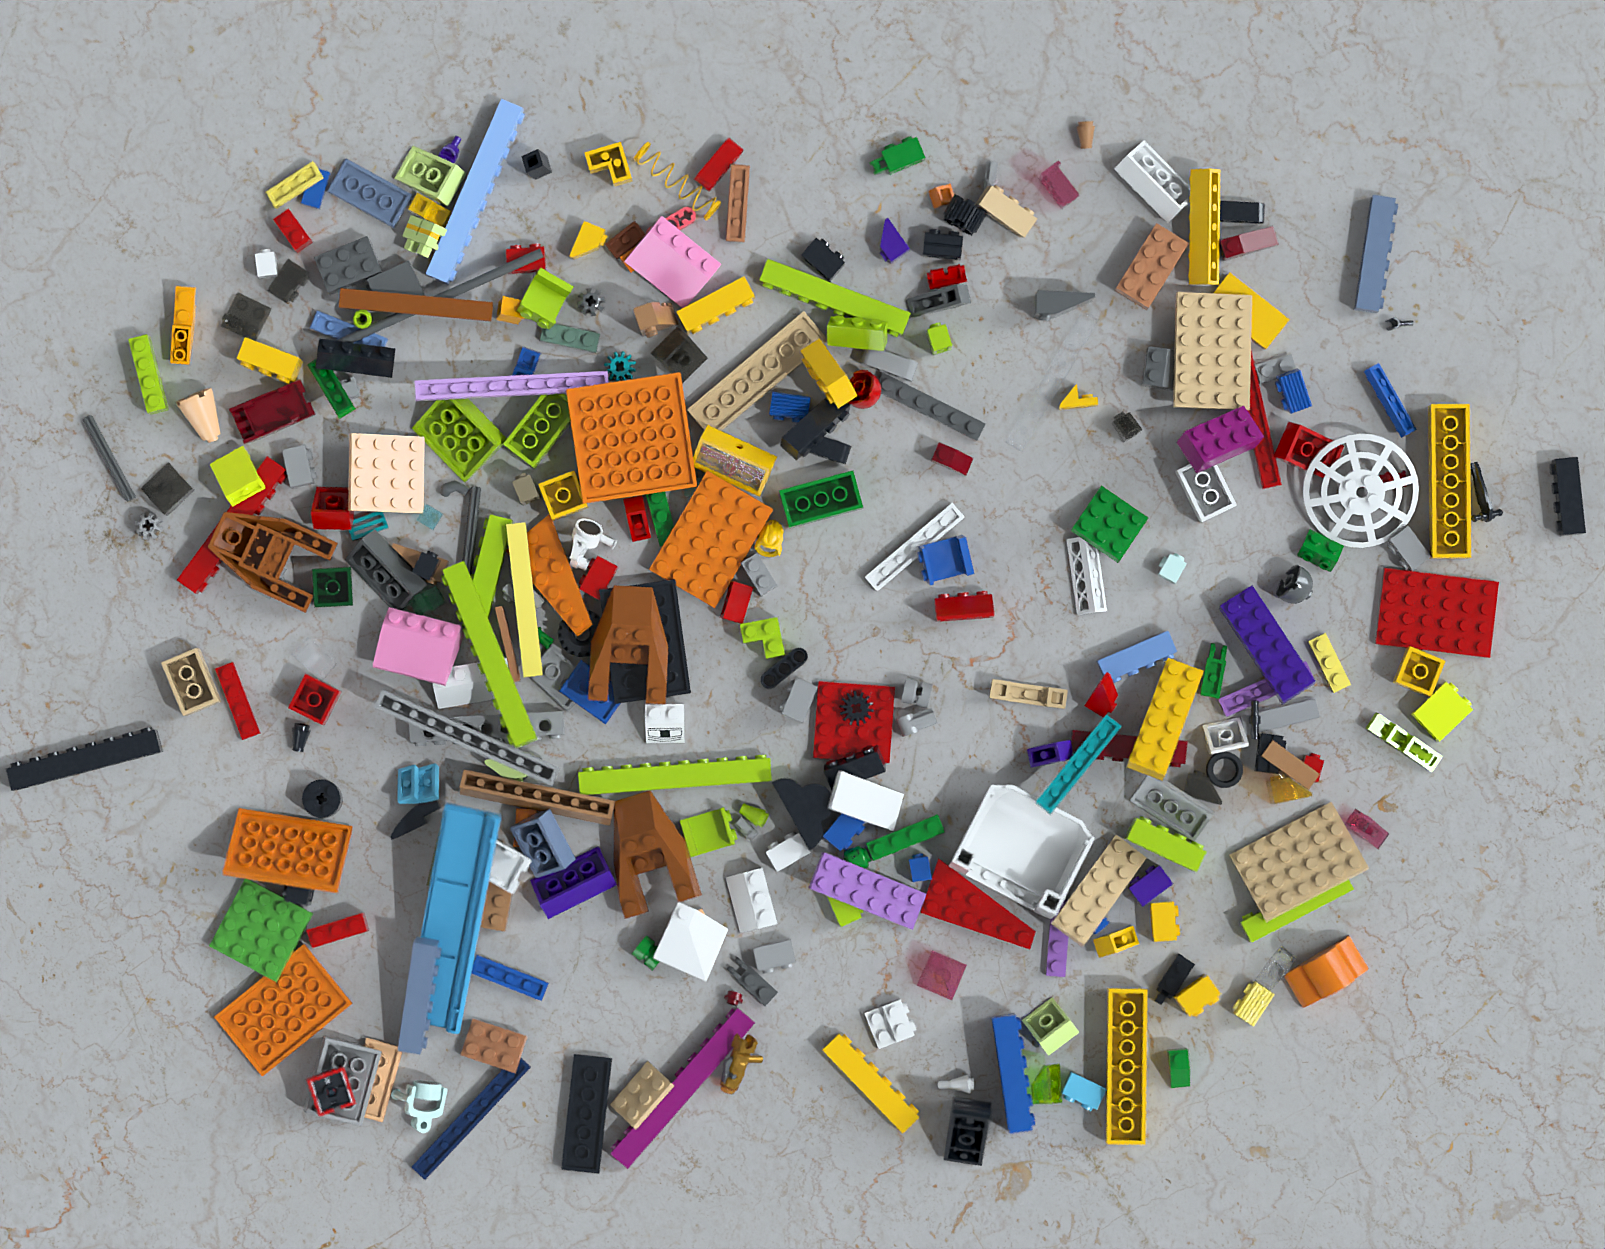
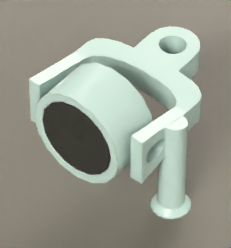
M414 1080L413 1085L406 1084V1094L402 1093L399 1089H394L391 1097L394 1100L399 1099L406 1102L405 1112L413 1116L411 1126L418 1132L426 1133L431 1127L432 1118L440 1117L443 1114L448 1089L442 1087L441 1083ZM414 1098L437 1100L436 1108L428 1111L416 1110L412 1105Z

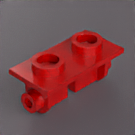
M964 265L949 266L946 273H944L943 268L930 270V272L926 273L930 290L967 282Z

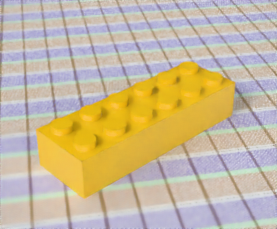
M1167 658L1127 768L1163 781L1203 675V670Z

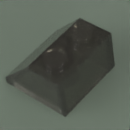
M678 326L650 353L670 374L681 372L682 384L708 359L692 339Z
M169 462L141 488L166 516L173 512L195 491Z

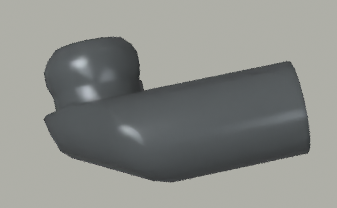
M454 480L444 483L441 486L440 493L442 496L448 497L451 493L457 491L466 496L470 488Z

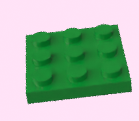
M1101 485L1071 531L1119 563L1149 518Z

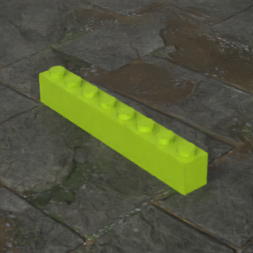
M767 259L759 280L760 283H763L762 287L766 289H779L782 295L790 297L792 294L797 296V300L808 304L810 301L815 303V307L826 311L829 308L834 310L833 313L838 316L844 317L847 315L852 318L859 317L865 320L879 319L887 322V334L898 338V335L903 336L911 315L910 312L770 259Z

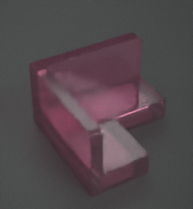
M1058 160L1040 174L1039 181L1059 207L1063 209L1078 198L1079 193L1060 170L1061 162Z

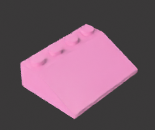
M663 216L657 219L624 261L681 308L686 307L721 266L720 262Z
M389 607L382 624L373 667L446 686L464 637L461 625Z

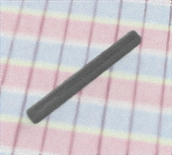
M92 415L85 417L83 422L127 502L133 500L136 496Z
M475 486L470 489L462 558L470 576L472 573L481 488Z

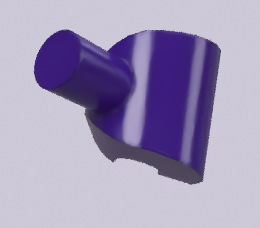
M455 136L451 143H447L443 147L438 157L455 164L460 152L458 145L461 142V138Z

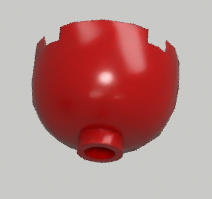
M868 370L855 371L853 373L854 376L849 381L857 396L848 403L858 409L870 408L877 403L881 396V384L878 378Z

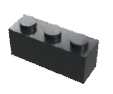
M870 745L864 747L860 752H850L844 758L829 760L824 765V774L833 791L838 771L865 780L886 772V764L878 745Z

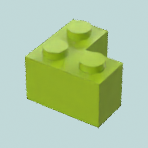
M778 617L740 624L744 644L763 640L766 659L785 656Z

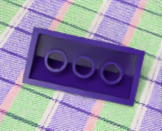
M599 846L575 857L576 859L563 870L530 880L538 902L548 919L617 885Z

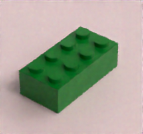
M853 470L779 490L789 529L863 509Z

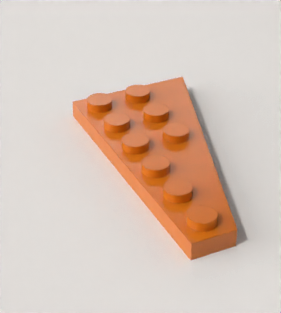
M548 514L527 532L532 582L578 637L592 625L558 532L550 514Z

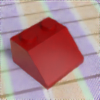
M316 487L311 509L313 529H352L354 511H348L349 487Z

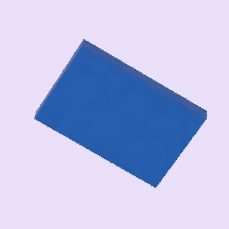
M580 660L559 692L606 724L621 703L615 704L612 681L610 680L608 684V701L588 700L590 666Z

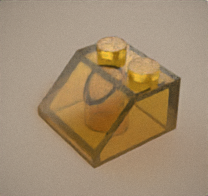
M1284 775L1270 777L1271 781H1266L1270 804L1313 796L1312 792L1291 778H1284Z

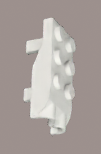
M496 840L489 881L514 894L520 883L517 881L522 871L526 872L532 860Z

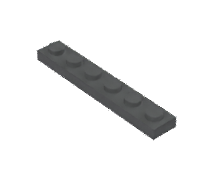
M885 373L882 374L879 380L881 394L978 441L986 423Z

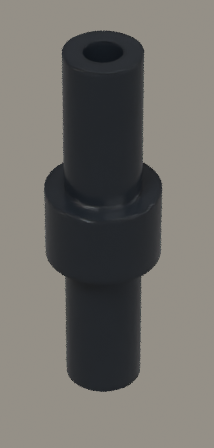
M1251 700V715L1249 716L1251 739H1259V724H1261L1259 700Z

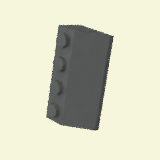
M375 529L362 538L345 558V561L390 608L403 610L427 586L422 578L412 572L413 569Z

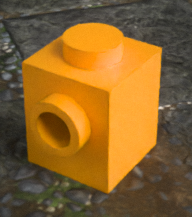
M503 296L498 302L496 320L518 325L522 319H525L516 311L521 300Z

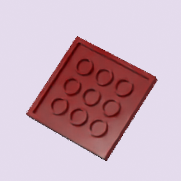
M819 681L813 758L838 760L844 758L850 752L857 753L862 751L864 747L878 745L885 763H890L895 687ZM853 691H856L857 696H860V693L863 692L862 697L864 699L867 696L870 697L867 703L873 702L869 709H874V712H868L871 719L865 717L864 719L867 723L864 724L860 720L859 726L856 725V721H853L852 725H850L851 719L849 718L844 721L843 719L846 717V714L840 715L844 708H839V705H845L842 698L848 700L849 698L846 695L848 693L853 697ZM852 704L851 707L853 708L852 712L854 714L856 712L860 713L862 711V709H860L861 704Z

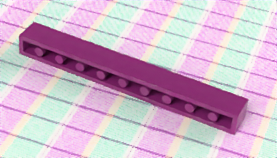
M732 1008L725 1016L727 1018L726 1022L723 1025L719 1023L712 1032L715 1034L712 1038L709 1039L707 1037L700 1044L702 1049L698 1054L693 1052L687 1059L689 1064L685 1068L682 1066L674 1074L677 1077L672 1082L674 1087L637 1129L630 1125L623 1134L626 1136L622 1141L617 1139L611 1146L613 1150L611 1155L627 1169L733 1049L731 1044L735 1034L738 1033L743 1038L755 1024L740 1008L736 1010Z

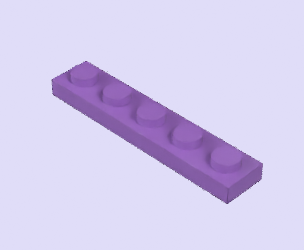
M1304 661V664L1306 665V667L1308 668V670L1310 671V673H1311V675H1312V672H1311V670H1310V668H1309L1307 662ZM1263 679L1218 699L1225 717H1228L1251 707V700H1259L1260 703L1276 695L1267 681Z

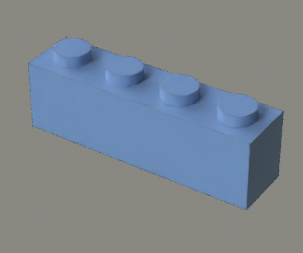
M1166 631L1096 662L1102 676L1106 672L1110 673L1113 683L1122 680L1120 676L1124 674L1132 676L1139 673L1138 668L1145 666L1148 669L1157 665L1156 661L1163 658L1164 661H1167V658H1174L1173 653H1176L1177 650L1169 631Z

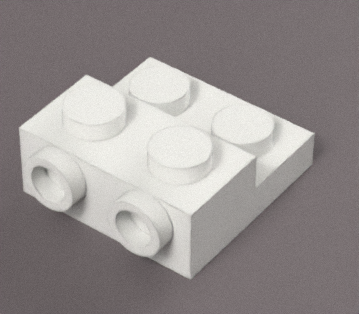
M898 999L864 1013L878 1049L915 1036L913 1032L916 1031L913 1020L909 1021L906 1013H909L906 1002L902 1003Z

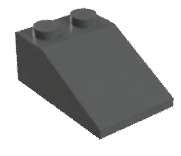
M1037 290L1034 317L1039 318V321H1050L1051 318H1056L1092 302L1095 298V293Z
M1148 346L1142 386L1173 391L1174 350Z

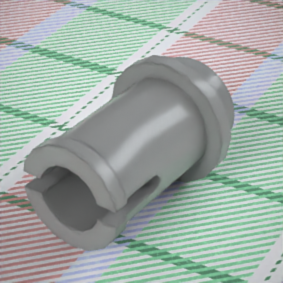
M743 817L734 825L746 836V840L752 841L758 835L757 828L754 829Z

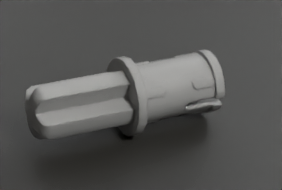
M995 161L986 162L985 178L982 179L984 181L983 191L987 186H994L998 182L996 180L998 163Z

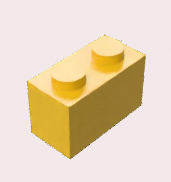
M1173 901L1150 903L1152 941L1177 940V936H1180L1179 924H1176L1175 917L1179 916L1178 905H1174Z

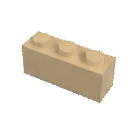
M997 185L987 186L977 200L976 206L985 210L989 216L1018 237L1025 238L1037 220L1033 216L1034 212L1027 207L1023 209L1018 205L1019 201L1014 197L1009 196L1008 198L1003 194L1004 190Z

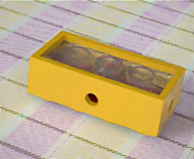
M709 425L704 430L693 456L695 468L704 472L708 470L728 483L759 497L777 459V456Z

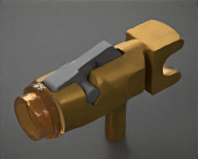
M738 1033L735 1034L731 1044L733 1047L731 1055L724 1061L720 1089L727 1094H735V1091L738 1090L748 1063L763 1062L762 1056L750 1055L755 1052L758 1044L757 1040L750 1034L746 1035L745 1040Z

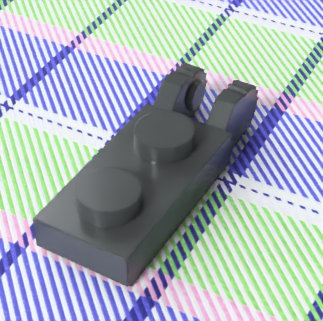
M737 957L735 959L736 963L746 971L740 976L733 967L729 966L727 970L738 979L737 981L766 1006L778 992L751 966L748 967Z

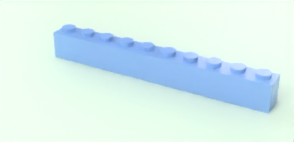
M501 99L445 229L447 231L445 236L441 237L438 251H435L427 269L426 275L447 285H449L450 281H454L457 274L455 268L457 264L462 263L465 255L462 252L465 246L468 247L472 240V236H470L471 231L477 228L480 221L478 215L480 211L483 212L487 205V201H485L487 194L492 193L495 186L493 183L495 176L499 177L502 170L500 164L503 159L506 160L509 154L510 141L514 142L517 136L516 127L518 124H522L525 117L522 107Z

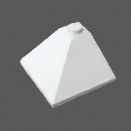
M679 902L673 910L653 959L706 982L728 929L696 909Z

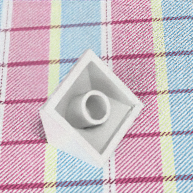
M1240 717L1202 725L1209 754L1249 746Z

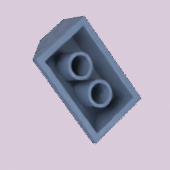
M550 809L535 813L510 827L523 855L532 860L529 866L535 878L563 870L576 859Z

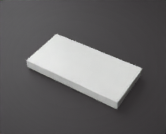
M838 771L828 809L889 831H894L904 794Z

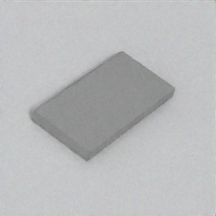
M1148 775L1145 776L1129 800L1192 841L1197 839L1215 813V811L1163 779L1161 781Z

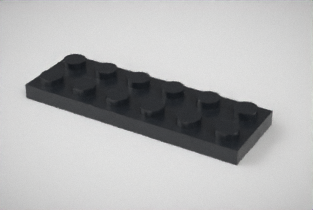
M574 1054L561 1170L600 1174L612 1058Z

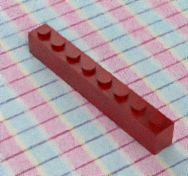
M267 456L257 469V473L266 488L233 507L231 505L227 512L255 516L257 514L259 516L265 508L264 503L266 500H271L275 495L277 485H282L288 477L286 475L287 470ZM218 524L177 579L178 582L197 595L199 592L203 593L209 585L207 581L210 577L214 578L220 570L218 566L222 560L208 548Z

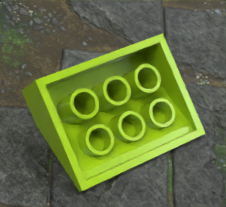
M469 399L436 400L412 427L420 437H424L425 443L464 483L503 446L507 439Z

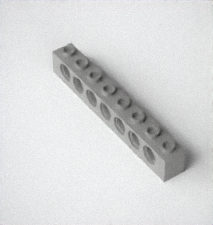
M563 711L527 713L538 740H542L541 736H549V739H561V735H565ZM502 714L446 717L464 726L470 724L473 730L484 734L482 731L483 725L489 723L492 726V732L487 734V736L503 742V738H507V734L501 730L502 724L499 717ZM547 720L550 723V728L544 732L540 729L539 725L542 721ZM409 723L410 743H415V746H426V742H434V745H446L445 741H449L436 734L428 738L425 735L424 729Z

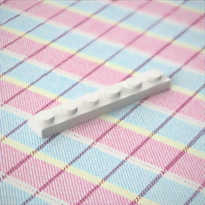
M951 503L866 575V580L878 592L918 558V546L938 541L965 517Z

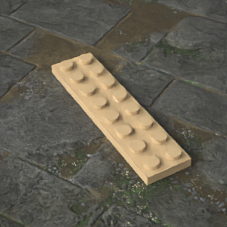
M803 311L689 407L687 411L703 430L706 429L707 425L720 431L724 430L803 363L801 359L804 357L800 350L819 338L825 344L827 343V338Z

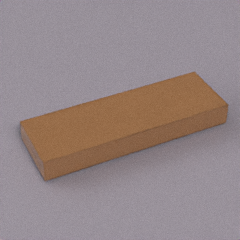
M1273 740L1261 755L1307 790L1310 789L1320 775Z

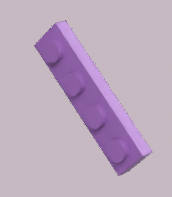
M1063 900V902H1062V904H1061V906H1060V908H1059V910H1058L1056 916L1058 915V913L1061 911V909L1063 908V906L1066 904V902H1067L1068 900ZM1054 916L1050 919L1046 976L1065 977L1068 936L1051 924L1056 918Z

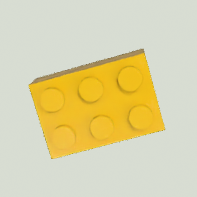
M246 337L237 356V359L241 362L240 365L250 370H254L255 367L259 369L258 372L268 377H271L272 374L276 375L279 381L287 384L290 381H296L303 363L299 357Z
M820 338L800 350L804 357L801 359L803 364L808 369L807 371L812 379L817 381L816 384L820 390L826 393L825 396L830 404L834 402L840 408L857 396L847 375Z

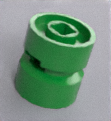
M646 935L632 955L639 961L645 960L644 964L652 971L660 962L653 959L658 946H655V941Z

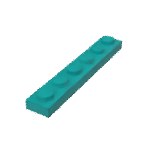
M1106 714L1037 799L1035 804L1051 815L1122 726Z

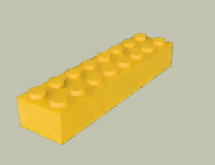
M1431 404L1428 406L1429 554L1431 555L1429 559L1471 558L1470 404Z
M1107 988L1105 1143L1146 1145L1147 989Z

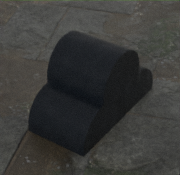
M777 779L772 783L807 847L811 850L819 844L822 838L823 828L821 821L825 820L832 812L831 809H828L832 794L826 787L820 784H809L801 788L792 779Z
M953 1096L944 1152L945 1161L982 1166L991 1117V1102Z

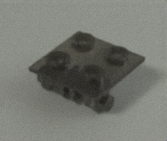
M237 292L227 314L225 313L222 318L221 327L244 338L256 341L272 308Z

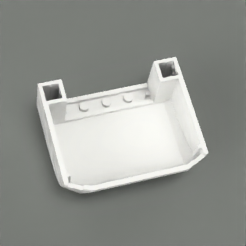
M991 785L964 834L949 867L1041 916L1052 919L1056 916L1095 838L1081 820L1058 808L1049 815L1035 804L1038 799L1037 797L1014 785Z

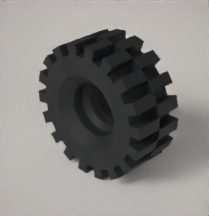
M590 610L587 611L592 625L588 628L590 635L584 641H580L575 637V633L563 619L559 623V642L563 649L573 656L589 657L591 654V641L601 618Z

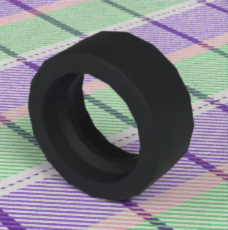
M1219 752L1208 760L1206 775L1213 785L1220 788H1230L1241 780L1243 764L1235 754ZM1226 758L1234 763L1236 773L1231 780L1221 781L1215 777L1213 767L1218 760Z

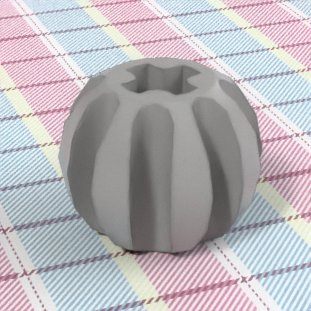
M149 512L148 517L143 513L140 515L142 520L140 522L136 520L135 526H140L136 533L138 536L144 533V540L149 541L150 535H152L154 540L159 537L156 534L157 531H163V527H159V523L163 521L160 517L155 519L156 513ZM148 522L153 524V527H150V531L145 528Z

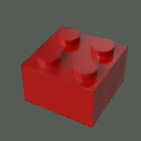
M305 674L288 708L325 726L342 691Z

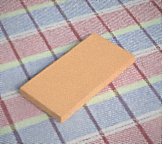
M366 1037L364 1046L380 1050L382 1053L364 1117L383 1122L402 1051H398L397 1045Z

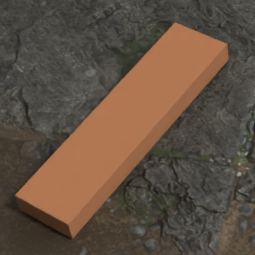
M731 164L726 241L745 242L750 165Z
M502 606L495 607L510 673L514 683L519 682L521 677L505 610Z

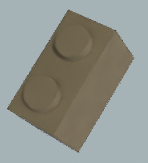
M520 474L515 477V481H512L520 503L523 506L541 499L530 474Z

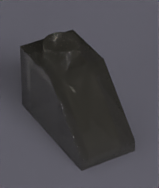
M1124 411L1114 417L1115 421L1112 422L1123 443L1143 430L1130 412L1127 414Z
M1196 770L1193 773H1188L1183 792L1195 799L1217 805L1222 804V800L1210 779L1204 777L1205 773Z

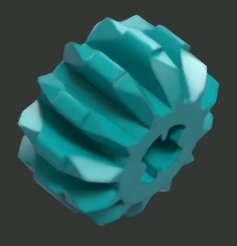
M624 351L621 352V357H618V353L614 352L615 359L611 356L607 357L611 363L606 362L604 366L610 368L605 370L608 371V374L612 373L609 376L610 381L615 376V382L620 381V378L626 380V376L630 379L633 378L629 372H636V369L630 366H634L636 362H628L632 358L630 354L624 358ZM623 363L625 370L617 372L616 365Z

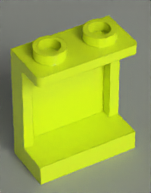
M244 446L234 449L210 464L225 497L232 507L266 488Z
M1444 682L1431 697L1411 713L1416 721L1437 742H1440L1473 710L1470 707L1472 705L1471 702L1464 696L1461 698L1457 693L1458 689L1451 682L1449 684Z

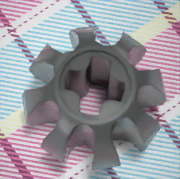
M591 288L586 289V295L582 294V292L579 294L578 297L583 300L577 302L578 308L584 307L581 311L584 315L591 311V316H597L595 310L603 311L604 307L600 306V303H606L605 297L598 298L601 291L596 289L595 293H591ZM593 298L596 304L589 306L586 301H590Z

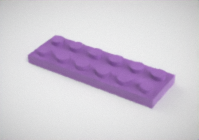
M824 852L820 856L808 887L912 930L926 897V893Z

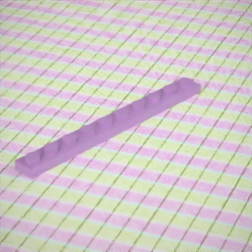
M608 371L415 381L416 401L566 394V389L608 383Z

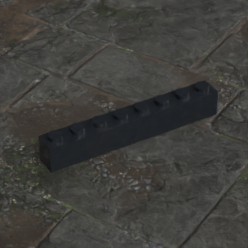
M152 727L141 729L139 734L134 735L133 732L122 734L120 739L115 740V737L103 739L104 743L96 744V742L87 743L85 748L78 749L77 746L66 749L67 753L59 754V751L47 754L48 758L41 759L40 756L30 758L29 763L22 764V761L11 763V767L6 768L11 791L161 753L163 748L158 730H152Z

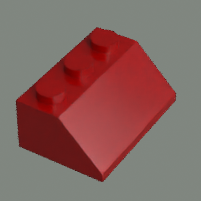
M978 591L976 595L969 596L968 592L957 593V597H950L949 594H938V598H934L936 622L984 619L995 616L992 594H988V591Z

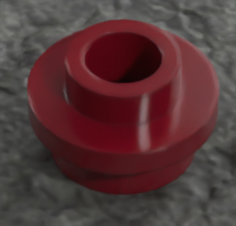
M728 991L724 996V999L727 1000L726 1003L729 1005L738 1006V1004L743 1003V995L738 992Z

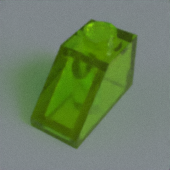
M1060 1064L1044 1065L1031 1084L1033 1104L1062 1103Z

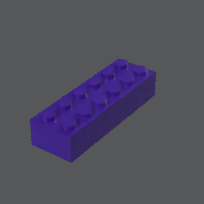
M1253 585L1220 605L1219 610L1282 705L1315 684L1316 681Z

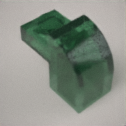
M437 586L430 588L422 594L415 595L414 599L409 601L415 613L421 616H426L447 603Z

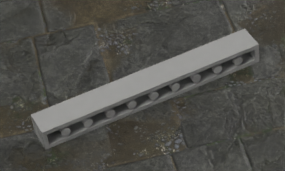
M385 690L381 691L374 707L553 786L560 771V768Z

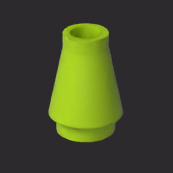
M361 309L356 311L353 315L355 326L361 329L367 328L372 322L371 314L367 310ZM363 315L367 317L365 322L362 319Z
M745 803L739 811L756 827H763L769 817L766 810Z

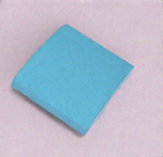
M436 763L420 768L414 764L398 769L397 802L399 804L424 803L439 799V766Z

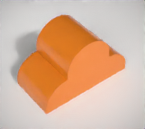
M1348 935L1284 973L1283 976L1302 1008L1342 990L1369 968Z

